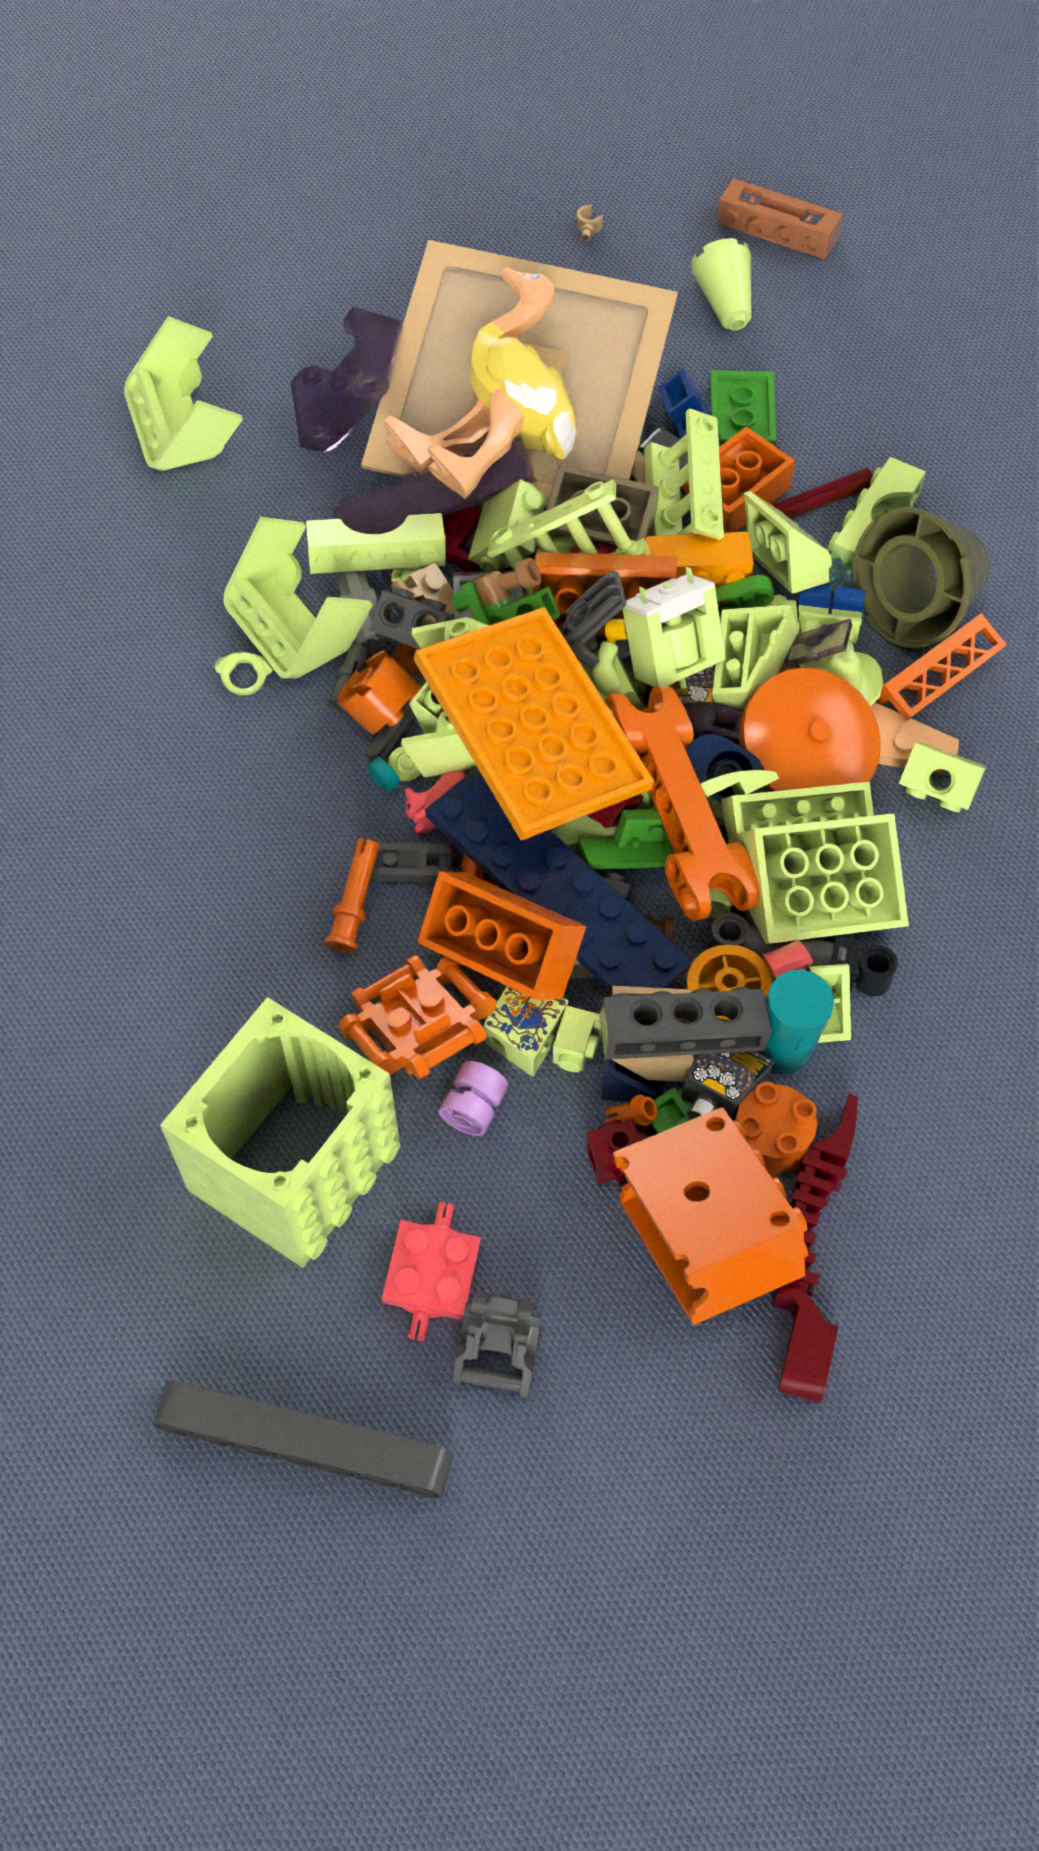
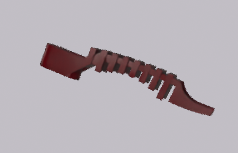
M851 1094L847 1095L846 1104L843 1107L837 1130L828 1138L813 1143L810 1154L804 1155L792 1193L793 1197L790 1206L792 1208H799L807 1224V1231L804 1232V1242L808 1250V1257H805V1277L778 1288L773 1304L774 1307L790 1311L794 1317L778 1391L816 1403H821L837 1338L838 1325L826 1322L810 1296H813L814 1285L818 1284L819 1274L810 1272L811 1265L814 1264L816 1254L810 1251L811 1245L814 1244L816 1238L813 1227L818 1224L821 1214L820 1210L824 1208V1205L828 1206L829 1194L833 1193V1190L840 1192L841 1180L845 1179L848 1171L844 1167L853 1142L858 1108V1097Z

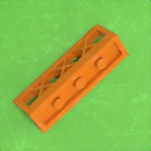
M980 613L884 684L876 703L883 706L890 701L903 718L908 721L1006 647L1007 644L983 614ZM980 632L993 646L988 651L975 648V637ZM953 653L965 654L966 668L950 666L951 655ZM930 670L942 673L941 687L926 684L927 673ZM905 689L918 691V703L913 708L899 694Z

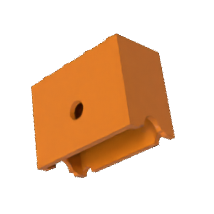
M723 1107L613 1152L616 1167L620 1168L621 1172H624V1176L628 1181L627 1184L622 1186V1191L619 1193L620 1204L692 1325H696L805 1277V1257H808V1250L804 1242V1232L807 1231L805 1218L799 1208H792L786 1200V1193L780 1180L777 1177H770L766 1171L765 1161L757 1148L751 1149L746 1142V1135L742 1125L737 1119L732 1121Z

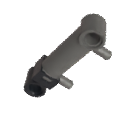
M747 910L745 919L734 913L718 916L711 927L709 948L719 945H738L752 950L762 958L761 955L794 941L765 944L750 911ZM855 933L836 935L834 942L816 938L799 940L813 960L812 965L809 967L837 964L849 965L850 992L853 983L860 992L868 996H880L889 990L898 967V959L895 953L888 947L872 945L864 949L860 955L863 941L855 940ZM723 937H731L735 941H727ZM870 968H875L882 973L872 972Z

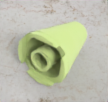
M720 239L704 246V253L698 258L695 254L690 266L696 282L721 325L726 329L737 331L744 328L752 317L751 253L745 242L743 246L738 244L737 239Z

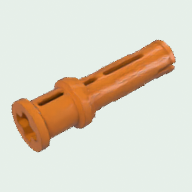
M364 838L357 839V846L341 903L336 904L333 908L332 914L335 918L330 936H326L324 939L325 946L339 952H357L358 945L355 941L360 924L364 923L366 919L363 905L376 857L380 850V844L370 839H367L366 844H364Z

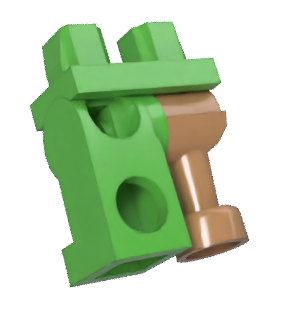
M532 558L519 561L515 566V571L505 574L492 571L461 585L462 589L451 596L454 607L459 613L471 608L475 620L489 626L543 607L546 608L553 621L561 616L549 586L513 600L510 590L520 585L525 589H530L541 584L539 567Z

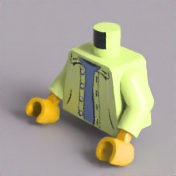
M611 619L605 625L606 642L603 641L600 648L592 653L600 661L593 668L585 666L582 662L580 663L604 701L608 694L622 693L635 708L643 711L644 707L647 706L644 700L648 691L647 684L635 679L630 669L617 653L619 648L616 646V641L628 640L624 619Z

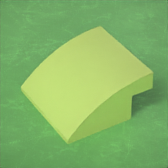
M870 782L735 795L721 799L729 843L740 842L744 845L755 871L759 885V901L756 908L749 911L765 944L909 926L895 815L874 816Z

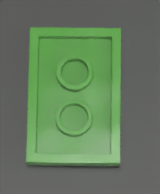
M711 370L710 414L717 418L718 431L721 435L718 439L719 447L746 426L776 447L774 372Z

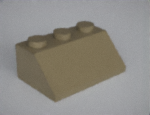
M560 464L546 511L583 494L590 485L602 481L606 483L614 479L616 483V499L611 501L610 504L630 541L636 542L643 538L646 540V536L650 535L658 507L659 487ZM597 508L578 517L591 540L616 545ZM566 523L552 529L553 531L572 535Z

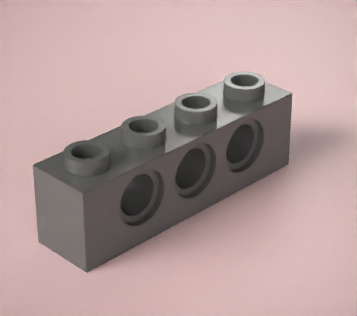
M737 987L730 991L715 992L707 989H698L691 993L677 994L658 991L651 995L638 996L619 993L611 997H603L600 1012L605 1060L765 1051L771 1035L764 989L751 990L747 987ZM717 1016H725L731 1021H722ZM677 1018L688 1019L691 1023H681ZM645 1020L651 1023L652 1025L644 1026L636 1021Z

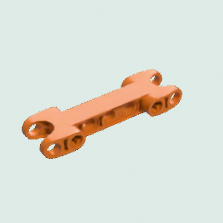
M669 686L655 687L650 698L651 713L635 708L622 693L608 694L604 701L655 781L649 793L674 850V854L668 855L665 862L666 876L673 894L685 915L692 921L709 917L711 911L709 889H715L724 893L740 911L756 908L759 901V885L752 862L743 844L740 842L726 844L685 750L693 741L694 733L685 707L676 692Z

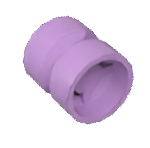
M465 1061L453 1081L455 1089L448 1091L438 1111L440 1117L453 1128L469 1135L482 1136L486 1133L494 1117V1110L492 1108L500 1105L508 1089V1082L502 1074L490 1066L480 1062Z

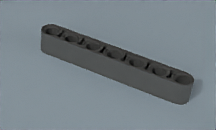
M177 1381L166 1382L152 1423L155 1428L172 1435L432 1499L442 1498L453 1458L452 1451L436 1444Z

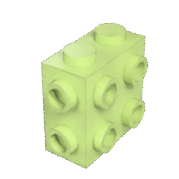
M520 479L486 501L482 508L468 559L478 564L484 571H501L511 567L504 553L490 559L487 554L489 539L500 528L506 526L512 528L546 512L544 507L548 495L536 489L533 484ZM535 538L517 546V549L524 558L530 556L538 544Z

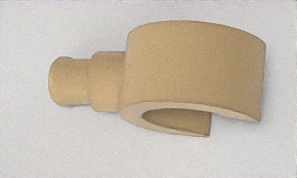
M584 205L577 210L576 227L581 232V240L583 242H588L590 236L600 232L603 226V215L589 220L592 217V205Z

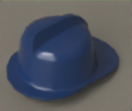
M716 734L702 735L694 739L686 748L687 755L700 784L729 773L765 770L760 760L750 751ZM729 786L709 797L722 803L721 799L735 796L732 787ZM764 786L749 794L762 793Z

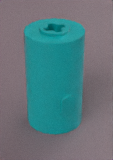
M789 970L779 975L771 984L765 998L771 1035L765 1051L756 1052L775 1061L771 1071L773 1073L792 1074L802 1069L809 1061L832 1015L834 1007L832 990L821 977L805 970Z

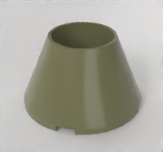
M912 507L888 511L876 521L871 522L858 541L852 565L854 589L866 590L863 605L869 615L865 617L869 624L888 641L908 648L926 647L950 635L984 588L989 575L988 554L984 544L975 533L926 510ZM930 560L936 572L937 584L930 570Z

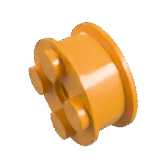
M719 945L705 950L695 958L688 971L686 989H692V991L707 989L715 992L730 991L737 987H747L751 990L764 989L766 998L773 983V978L765 961L752 950L738 945ZM717 1016L722 1021H731L725 1016Z

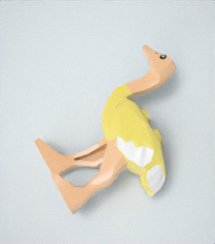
M508 267L501 270L502 278L511 287L519 302L512 311L492 321L478 332L471 351L470 381L477 403L468 414L452 427L432 436L414 430L391 415L384 420V425L391 433L386 442L396 453L418 472L429 466V470L438 480L464 499L477 487L487 469L510 450L512 442L525 449L545 451L547 455H552V457L561 461L566 458L573 448L575 437L577 436L575 417L561 376L554 368H548L539 359L537 352L530 345L525 346L515 338L537 324L550 307L555 290L550 280L542 274L516 272ZM482 445L473 457H461L452 453V451L475 450Z

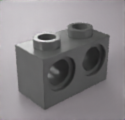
M394 586L393 592L382 590L369 631L421 649L412 635V628L421 627L423 619L428 615L433 616L436 623L453 620L454 614L445 611L447 605L427 598L424 604L413 600V592ZM398 603L404 610V616L400 622L395 623L390 617V609Z

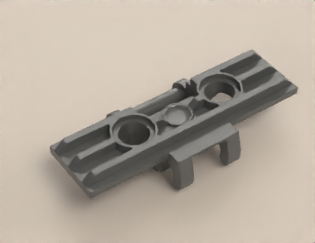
M615 570L610 574H604L567 608L568 615L566 620L558 626L559 631L576 658L589 668H593L600 661L596 655L591 653L598 647L596 641L597 631L626 606L620 577Z

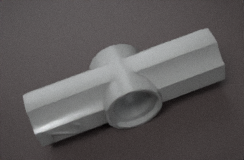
M364 571L334 572V578L340 592L339 598L369 600L373 604L354 641L355 644L368 648L370 655L378 653L381 648L386 646L385 636L369 631L378 604L374 589L369 588Z

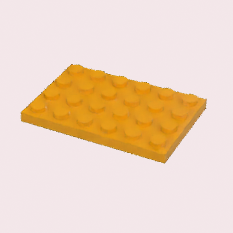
M545 607L415 651L413 660L521 841L652 789L655 781Z

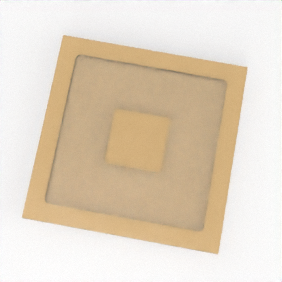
M428 240L361 468L447 487L431 473L429 466L418 472L388 445L386 439L391 433L384 425V420L391 415L414 430L432 436L452 427L473 409L477 399L470 381L471 351L478 332L492 321L512 311L519 302L511 287L501 276V270L508 267L516 272L542 274L554 286L555 293L548 311L537 324L515 338L525 346L530 345L537 352L539 359L548 368H554L561 376L573 409L577 436L575 437L572 450L562 461L552 457V455H547L545 451L525 449L512 442L510 450L495 461L486 471L493 470L497 483L489 485L484 473L479 481L482 488L476 491L473 490L472 493L494 497L521 479L533 484L536 489L548 495L544 509H547L560 464L630 480L678 292ZM482 445L475 450L452 451V453L461 457H473ZM524 458L528 471L520 473L516 461ZM509 464L513 476L505 479L501 466Z

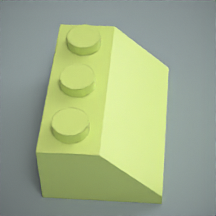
M744 492L747 532H749L753 558L792 594L828 583L829 568L832 566L829 551L783 512L753 492Z

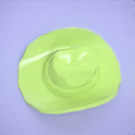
M838 638L827 642L823 651L800 649L795 652L800 668L820 669L841 677L862 694L870 707L880 697L883 678L879 663L868 654L855 652L852 643Z

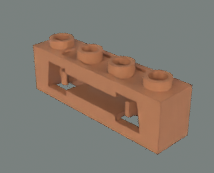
M733 178L719 199L717 224L825 260L839 238L843 214ZM743 192L761 197L760 205H754L756 197L753 196L749 202L743 200ZM806 212L822 217L817 224L813 223L812 215H808L804 221Z

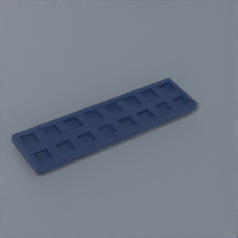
M477 767L425 809V817L500 888L585 925V933L576 960L611 993L612 986L669 988L692 965L693 961L551 830L521 841Z

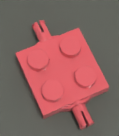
M438 1202L434 1224L423 1225L400 1220L381 1303L402 1307L413 1314L407 1335L411 1340H415L417 1326L420 1325L417 1341H425L429 1318L443 1316L463 1321L465 1304L468 1301L481 1237L459 1233L450 1228L455 1206L451 1203H448L446 1214L443 1218L445 1202Z

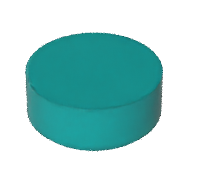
M376 757L367 765L369 775L384 791L392 792L401 784L398 775L382 758Z

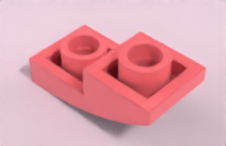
M799 940L761 955L770 969L774 980L789 970L806 971V967L811 966L813 963L809 952Z

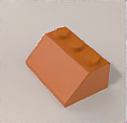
M747 426L719 447L724 533L737 532L746 524L744 492L751 491L769 504H772L791 488L795 460ZM689 481L681 486L686 495L690 493Z

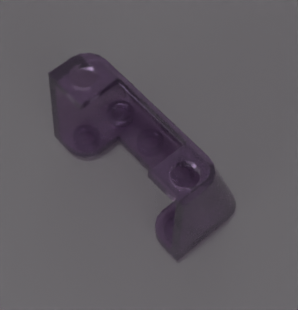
M353 307L344 317L343 326L347 334L354 336V348L334 371L317 366H307L293 378L290 383L301 448L321 452L335 449L388 392L403 331L401 321Z

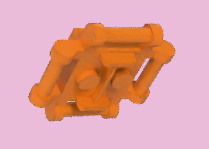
M413 955L405 960V965L364 989L359 987L350 992V997L360 1014L344 1016L339 1022L338 1029L346 1039H352L370 1062L390 1075L403 1068L409 1076L414 1074L420 1080L430 1074L429 1069L472 1043L477 1045L487 1039L485 1030L479 1021L489 1016L495 1010L496 1001L488 992H482L462 971L460 963L444 957L439 961L437 967L429 972L417 955ZM451 981L471 1002L470 1005L462 1008L443 986ZM380 997L381 1001L374 1005L372 1002ZM371 1029L372 1033L390 1053L383 1052L367 1034V1031Z

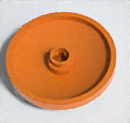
M795 668L781 672L767 680L752 695L741 717L739 730L740 746L754 754L760 760L765 771L776 772L779 778L764 786L763 789L766 792L869 782L876 771L881 752V738L876 717L862 694L849 682L833 673L815 668Z

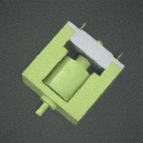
M685 567L686 575L677 579L672 578L647 590L639 587L640 593L626 600V606L622 609L634 677L652 687L668 686L679 681L680 689H685L687 687L686 677L726 659L715 584L692 575V569Z

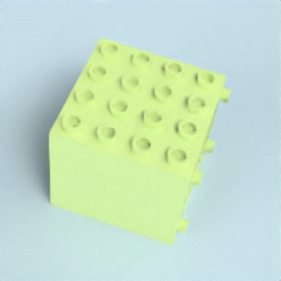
M268 997L160 1124L187 1190L302 1268H304L310 1258L315 1260L320 1256L326 1247L327 1236L335 1226L341 1227L351 1214L353 1202L359 1194L365 1195L368 1193L376 1180V1172L384 1162L389 1164L400 1149L390 1074ZM291 1086H293L297 1103H307L313 1095L315 1105L322 1107L326 1103L329 1105L330 1110L336 1113L338 1111L344 1117L312 1160L307 1163L301 1159L292 1171L276 1173L259 1172L232 1160Z

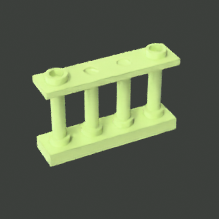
M689 408L686 411L687 434L671 448L653 442L644 448L645 484L659 487L658 507L649 536L700 534L721 540L724 538L717 418ZM688 451V464L679 470V458ZM689 481L690 493L681 499L680 487ZM691 510V523L682 530V516Z
M612 479L606 483L602 481L590 485L583 494L512 528L508 526L500 528L489 539L487 554L491 559L504 553L515 571L516 564L524 560L517 546L535 538L542 552H558L547 532L565 523L582 553L598 554L578 518L596 508L618 547L611 554L650 555V547L645 538L636 542L630 541L610 504L611 501L616 499V483ZM533 588L525 589L523 597L532 594Z

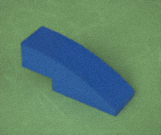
M684 368L658 387L666 411L675 423L680 438L687 434L686 411L689 408L711 416L700 393Z

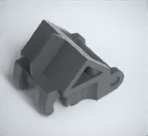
M505 1290L504 1297L476 1292L472 1303L466 1302L460 1345L455 1357L452 1385L461 1386L462 1382L520 1392V1397L529 1398L542 1319L541 1315L533 1314L535 1302L510 1298V1291ZM485 1349L508 1353L512 1355L511 1365L522 1369L523 1375L466 1365V1360L477 1359L480 1350Z

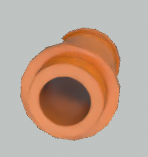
M636 1095L631 1099V1102L607 1108L605 1116L614 1114L617 1116L605 1119V1122L612 1120L625 1122L633 1119L635 1125L646 1127L656 1118L657 1107L652 1098Z

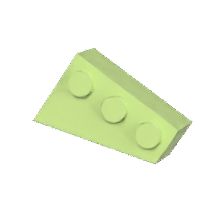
M792 605L722 610L720 624L726 659L715 665L712 696L720 720L741 719L744 708L752 695L767 680L778 674L799 632Z

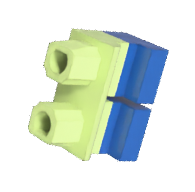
M819 585L799 591L796 606L800 628L798 637H800L801 647L815 649L819 647L821 639L834 640L839 638L852 644L856 643L862 622L861 617L866 590L835 586L830 614H828L831 586Z

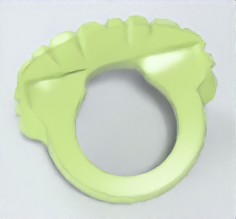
M237 652L221 657L214 666L216 671L220 673L222 683L226 689L237 695H250L257 692L264 685L266 676L273 671V668L263 656L247 652ZM238 663L253 665L258 675L257 681L253 686L238 688L231 683L230 674Z

